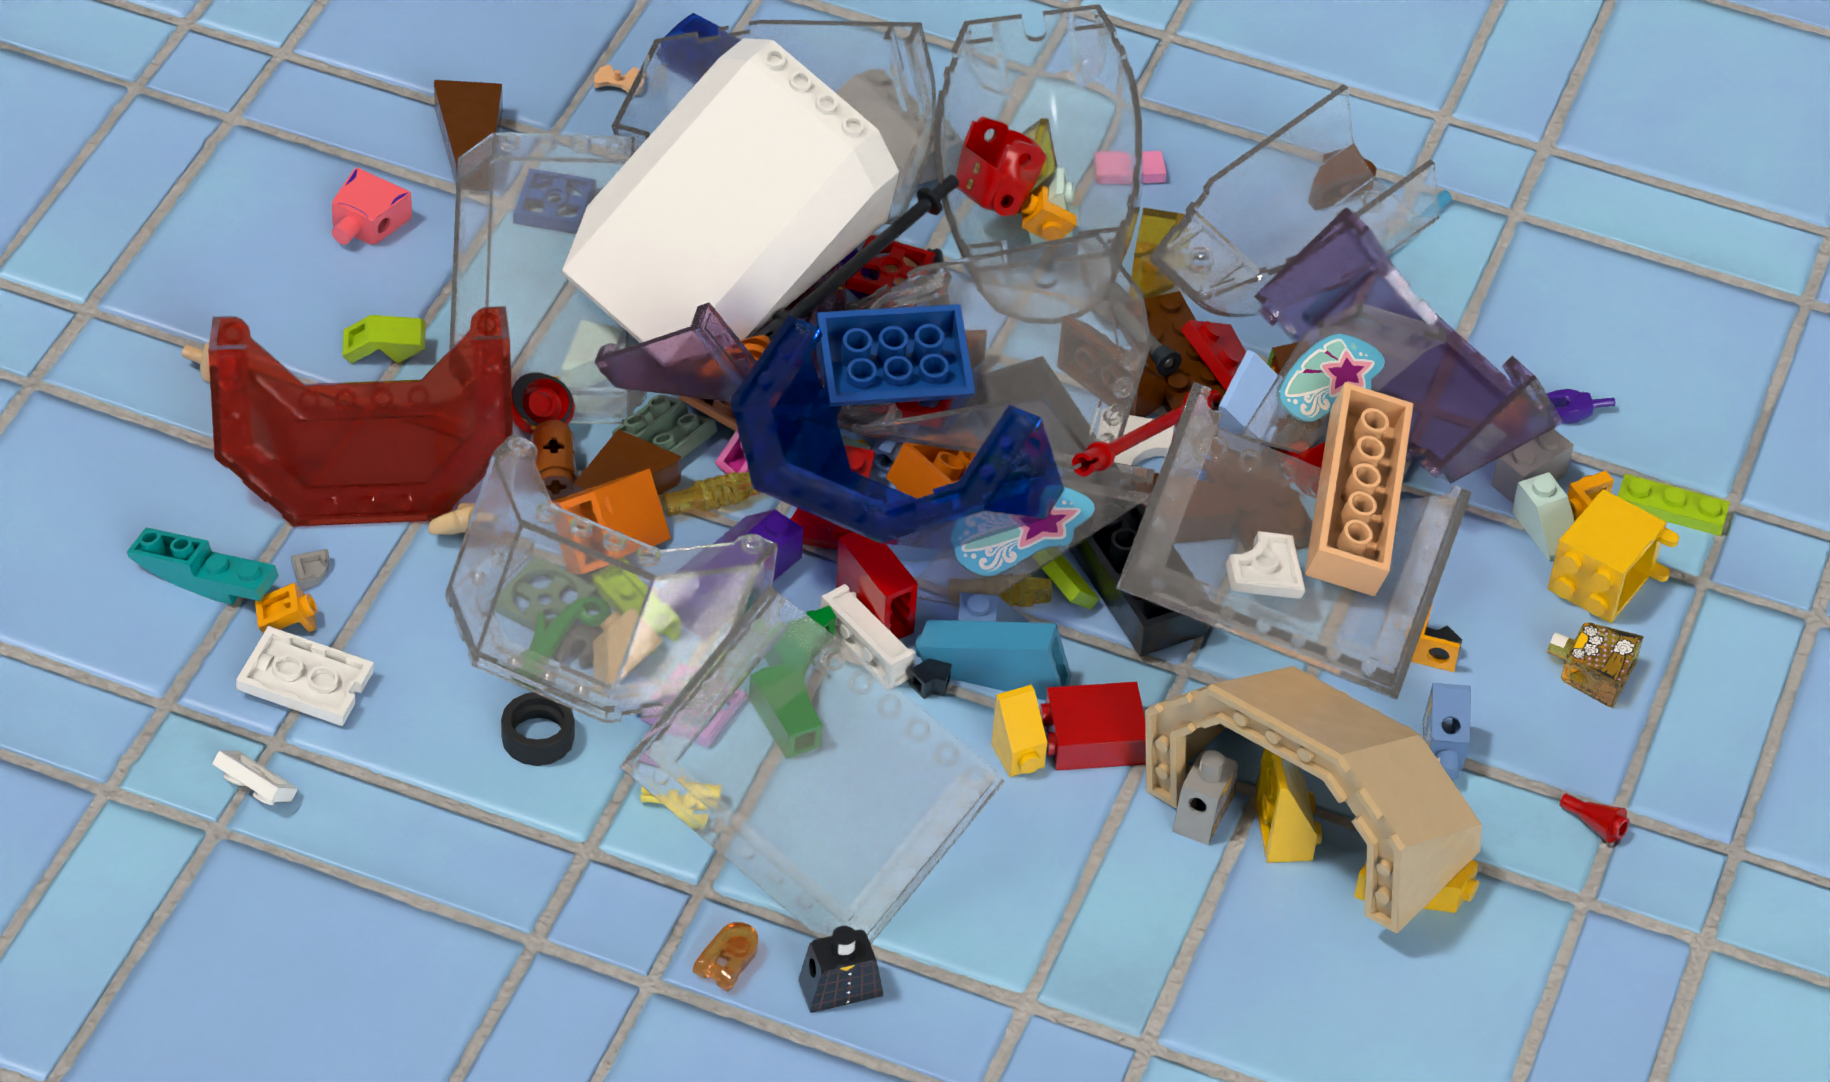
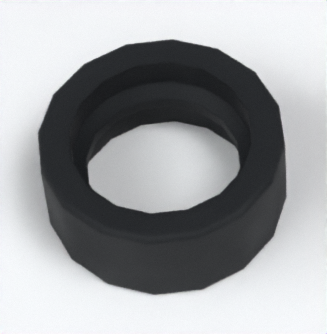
M545 692L525 693L514 698L504 708L501 718V738L504 749L515 760L534 766L552 764L564 758L572 749L575 738V720L571 707L562 698ZM534 718L549 719L561 728L557 734L544 739L526 738L515 730L520 723Z

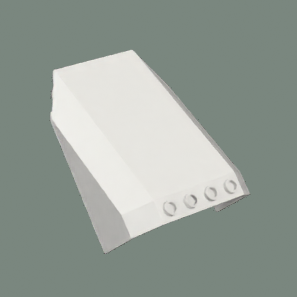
M743 38L711 66L587 206L562 269V275L664 365L682 361L686 357L707 355L709 350L723 347L724 344L751 338L772 320L774 314L778 311H783L884 225L888 220L899 170L879 130L774 40Z

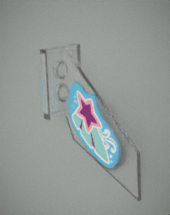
M1362 303L1351 306L1318 322V329L1305 332L1241 433L1240 438L1298 454L1304 452L1327 433L1331 407L1345 382L1377 392L1427 350L1445 343L1447 329Z
M1044 450L1042 474L1002 481L916 579L918 583L917 599L959 606L960 592L999 596L1137 505L1151 506L1154 494L1155 470L1114 462L1111 467L1104 471H1094L1092 474L1082 477L1074 472V469L1080 467L1081 463L1072 466V459L1075 455Z

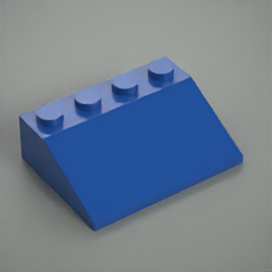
M961 304L817 312L814 338L818 366L830 407L975 398Z

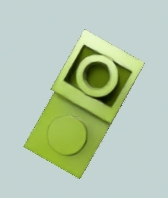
M369 315L343 329L342 357L352 364L380 349L396 363H400L425 349L426 322L421 318Z

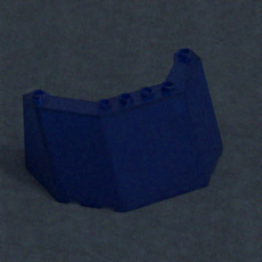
M788 315L730 400L744 456L747 461L751 483L755 490L878 543L945 551L1044 520L1064 492L1062 480L1042 418L1012 405H1008L960 480L933 489V494L915 498L851 471L837 421V415L841 410V406H829L825 388L821 385L810 356L823 334L820 327Z

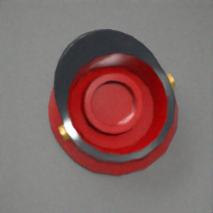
M532 372L519 377L513 385L509 401V413L515 425L525 433L532 435L538 424L544 421L558 420L566 425H569L572 421L575 410L574 399L565 383L559 380V377Z

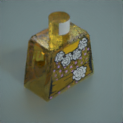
M1587 622L1582 625L1575 640L1555 632L1547 653L1565 660L1561 675L1564 683L1600 703L1614 708L1638 661L1644 637Z

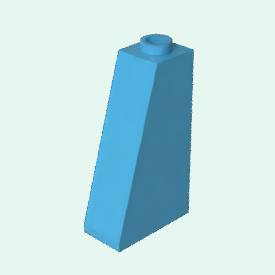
M927 620L922 635H918L916 639V655L921 658L922 662L927 659H933L952 664L950 679L1006 692L1032 684L1037 699L1046 700L1047 687L1068 686L1071 679V672L1056 623Z

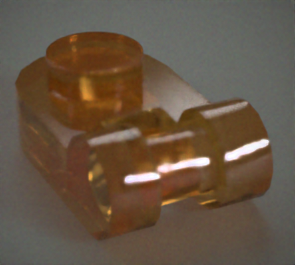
M743 922L727 924L699 955L693 966V973L703 979L710 977L716 981V986L727 992L730 991L736 984L739 975L752 961L758 951V934L751 925ZM720 957L728 961L724 967L716 963Z

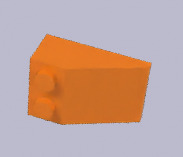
M965 431L903 443L886 478L896 487L899 494L909 498L919 508L958 492L971 509L1015 481L1019 473L972 431Z

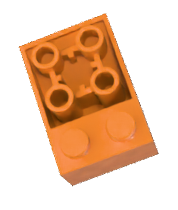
M650 468L547 502L567 569L573 574H584L605 567L671 539Z

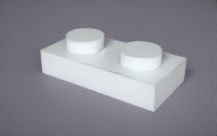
M219 750L212 763L225 772L223 777L238 786L246 785L254 790L253 796L256 799L269 805H274L275 802H292L298 790L296 786L240 751Z

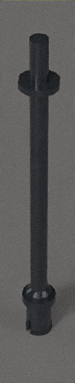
M950 174L932 190L921 187L917 191L918 202L793 309L789 312L778 311L772 317L773 321L753 337L759 335L768 336L771 340V350L786 337L792 338L798 332L799 321L927 212L933 215L941 213L943 206L940 201L959 186V180Z

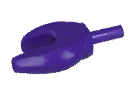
M1572 389L1552 391L1535 400L1537 407L1554 408L1550 410L1549 418L1564 424H1573L1592 416L1594 408L1611 407L1616 404L1614 397L1592 399L1590 393Z

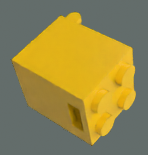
M1602 489L1559 539L1547 589L1559 597L1587 610L1591 614L1612 623L1649 577L1660 582H1665L1669 579L1670 570L1657 563L1661 544L1675 547L1678 545L1679 535L1666 528L1667 522Z

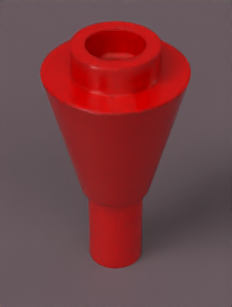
M1567 793L1560 800L1559 806L1578 815L1584 823L1607 843L1621 839L1628 830L1630 821L1627 818V810L1625 808L1584 802Z

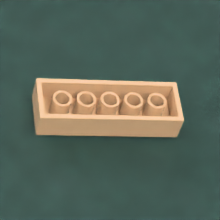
M1347 382L1344 383L1330 410L1304 575L1375 597L1390 571L1414 403Z

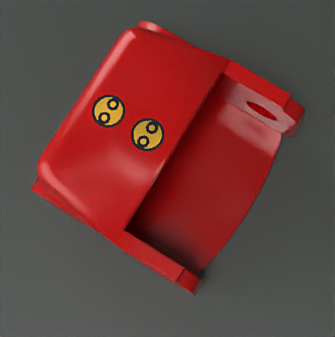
M982 116L977 121L972 120L964 140L955 176L959 180V186L956 189L984 209L994 211L1000 216H1014L1018 213L1037 182L1046 160V155L1041 147L1029 136L1018 131L1008 130L1007 124L1002 121ZM993 129V137L985 140L984 135L986 131Z

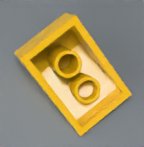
M1264 748L1254 803L1266 862L1312 861L1315 846L1321 844L1322 841L1321 824L1319 821H1314L1313 818L1315 813L1314 793L1307 790L1304 774L1298 766Z

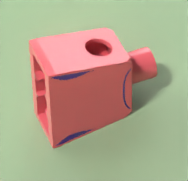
M356 167L332 202L334 226L332 235L334 239L343 245L348 244L354 237L370 245L377 244L412 218L411 192Z

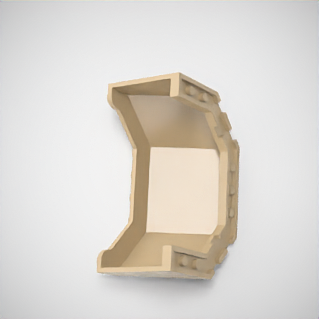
M1295 666L1210 684L1150 705L1145 710L1146 792L1176 809L1181 788L1186 779V764L1226 727L1323 780L1337 802L1345 801L1356 818L1351 822L1367 844L1365 916L1396 934L1480 852L1482 824L1421 734Z

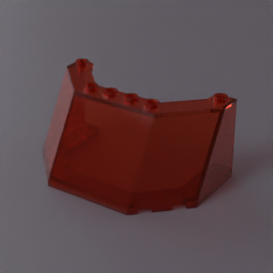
M506 306L483 307L477 310L471 318L468 332L420 380L304 384L251 337L250 328L243 319L236 316H216L212 319L208 354L214 458L242 479V483L264 502H268L279 511L282 517L292 526L432 521L441 515L451 512L454 505L489 473V469L501 457H504L514 447L510 335Z

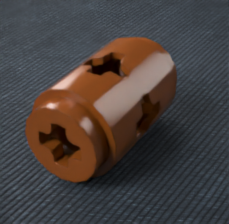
M558 420L544 421L538 424L531 436L533 484L543 497L559 499L568 496L573 491V483L577 480L575 440L569 426L564 422Z

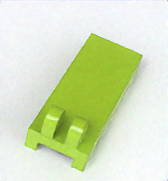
M1057 548L1046 549L1032 557L1071 603L1091 610L1100 600Z

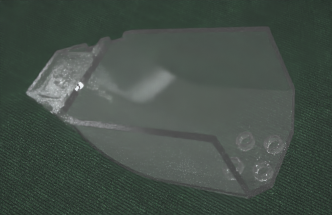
M1343 84L1209 178L1203 186V193L1195 203L1191 202L1186 208V215L1177 226L1173 225L1149 258L1193 302L1210 313L1225 317H1250L1270 313L1347 285L1439 220L1435 163L1430 159L1389 189L1374 177L1354 144L1348 87Z

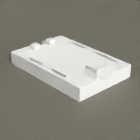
M268 626L236 679V690L343 726L355 705V692L362 693L374 672V662Z

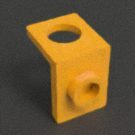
M1425 602L1420 621L1413 619L1408 641L1414 642L1410 662L1454 672L1460 644L1425 635L1433 605L1432 603ZM1441 648L1447 651L1450 657L1447 659H1436L1430 655L1429 650Z

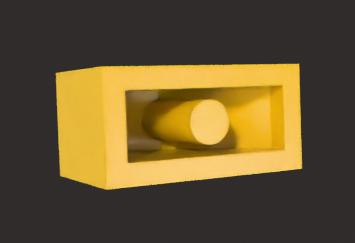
M1032 684L996 694L991 745L1009 777L1023 773L1029 774L1045 767L1047 739Z

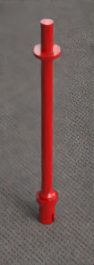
M1202 389L1189 391L1185 395L1183 405L1110 443L1095 441L1090 444L1086 451L1080 452L1073 457L1072 466L1081 463V466L1074 469V472L1079 476L1085 477L1094 471H1104L1112 466L1115 456L1190 417L1195 421L1205 420L1210 417L1214 404L1221 400V394L1215 389L1207 393Z

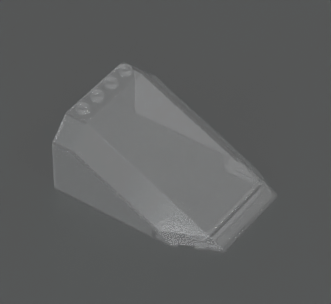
M493 132L458 158L449 371L461 383L464 395L468 401L474 404V410L481 421L513 422L509 413V401L513 385L524 374L539 372L559 377V380L565 383L572 393L575 410L570 423L624 424V420L628 416L633 415L634 410L645 401L651 386L655 382H659L664 376V364L562 275V269L587 206L643 144L635 136Z
M1098 232L916 267L907 272L909 279L891 289L887 284L870 296L863 297L850 304L848 311L961 304L975 398L953 399L948 411L902 418V412L895 403L830 407L822 381L810 412L814 419L861 436L1057 466L1072 464L1073 457L1080 452L1086 451L1087 447L1093 442L1104 441L1110 443L1123 436L1152 344L1143 293ZM940 400L920 401L918 406L934 408Z

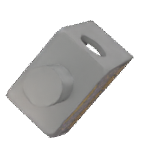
M1216 750L1200 751L1181 788L1172 832L1209 845L1236 793L1238 763L1235 760L1223 756L1222 753ZM1201 800L1206 804L1205 811L1196 810L1197 804L1201 805Z

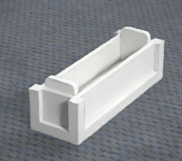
M844 584L821 596L820 609L830 606L836 615L834 637L888 691L910 679V668L914 664L915 651L911 648L908 649L856 598L854 591L850 592V588Z

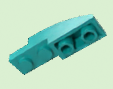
M147 527L127 550V555L131 560L158 577L190 592L233 605L238 597L261 601L279 577L276 566L273 564L212 552L208 540Z

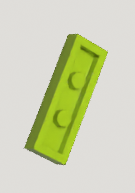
M1626 473L1618 493V497L1663 521L1721 536L1730 502Z

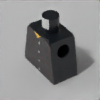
M839 926L834 929L832 936L815 939L809 943L798 982L810 1013L883 997L877 960L866 931L861 929L854 930L849 926Z

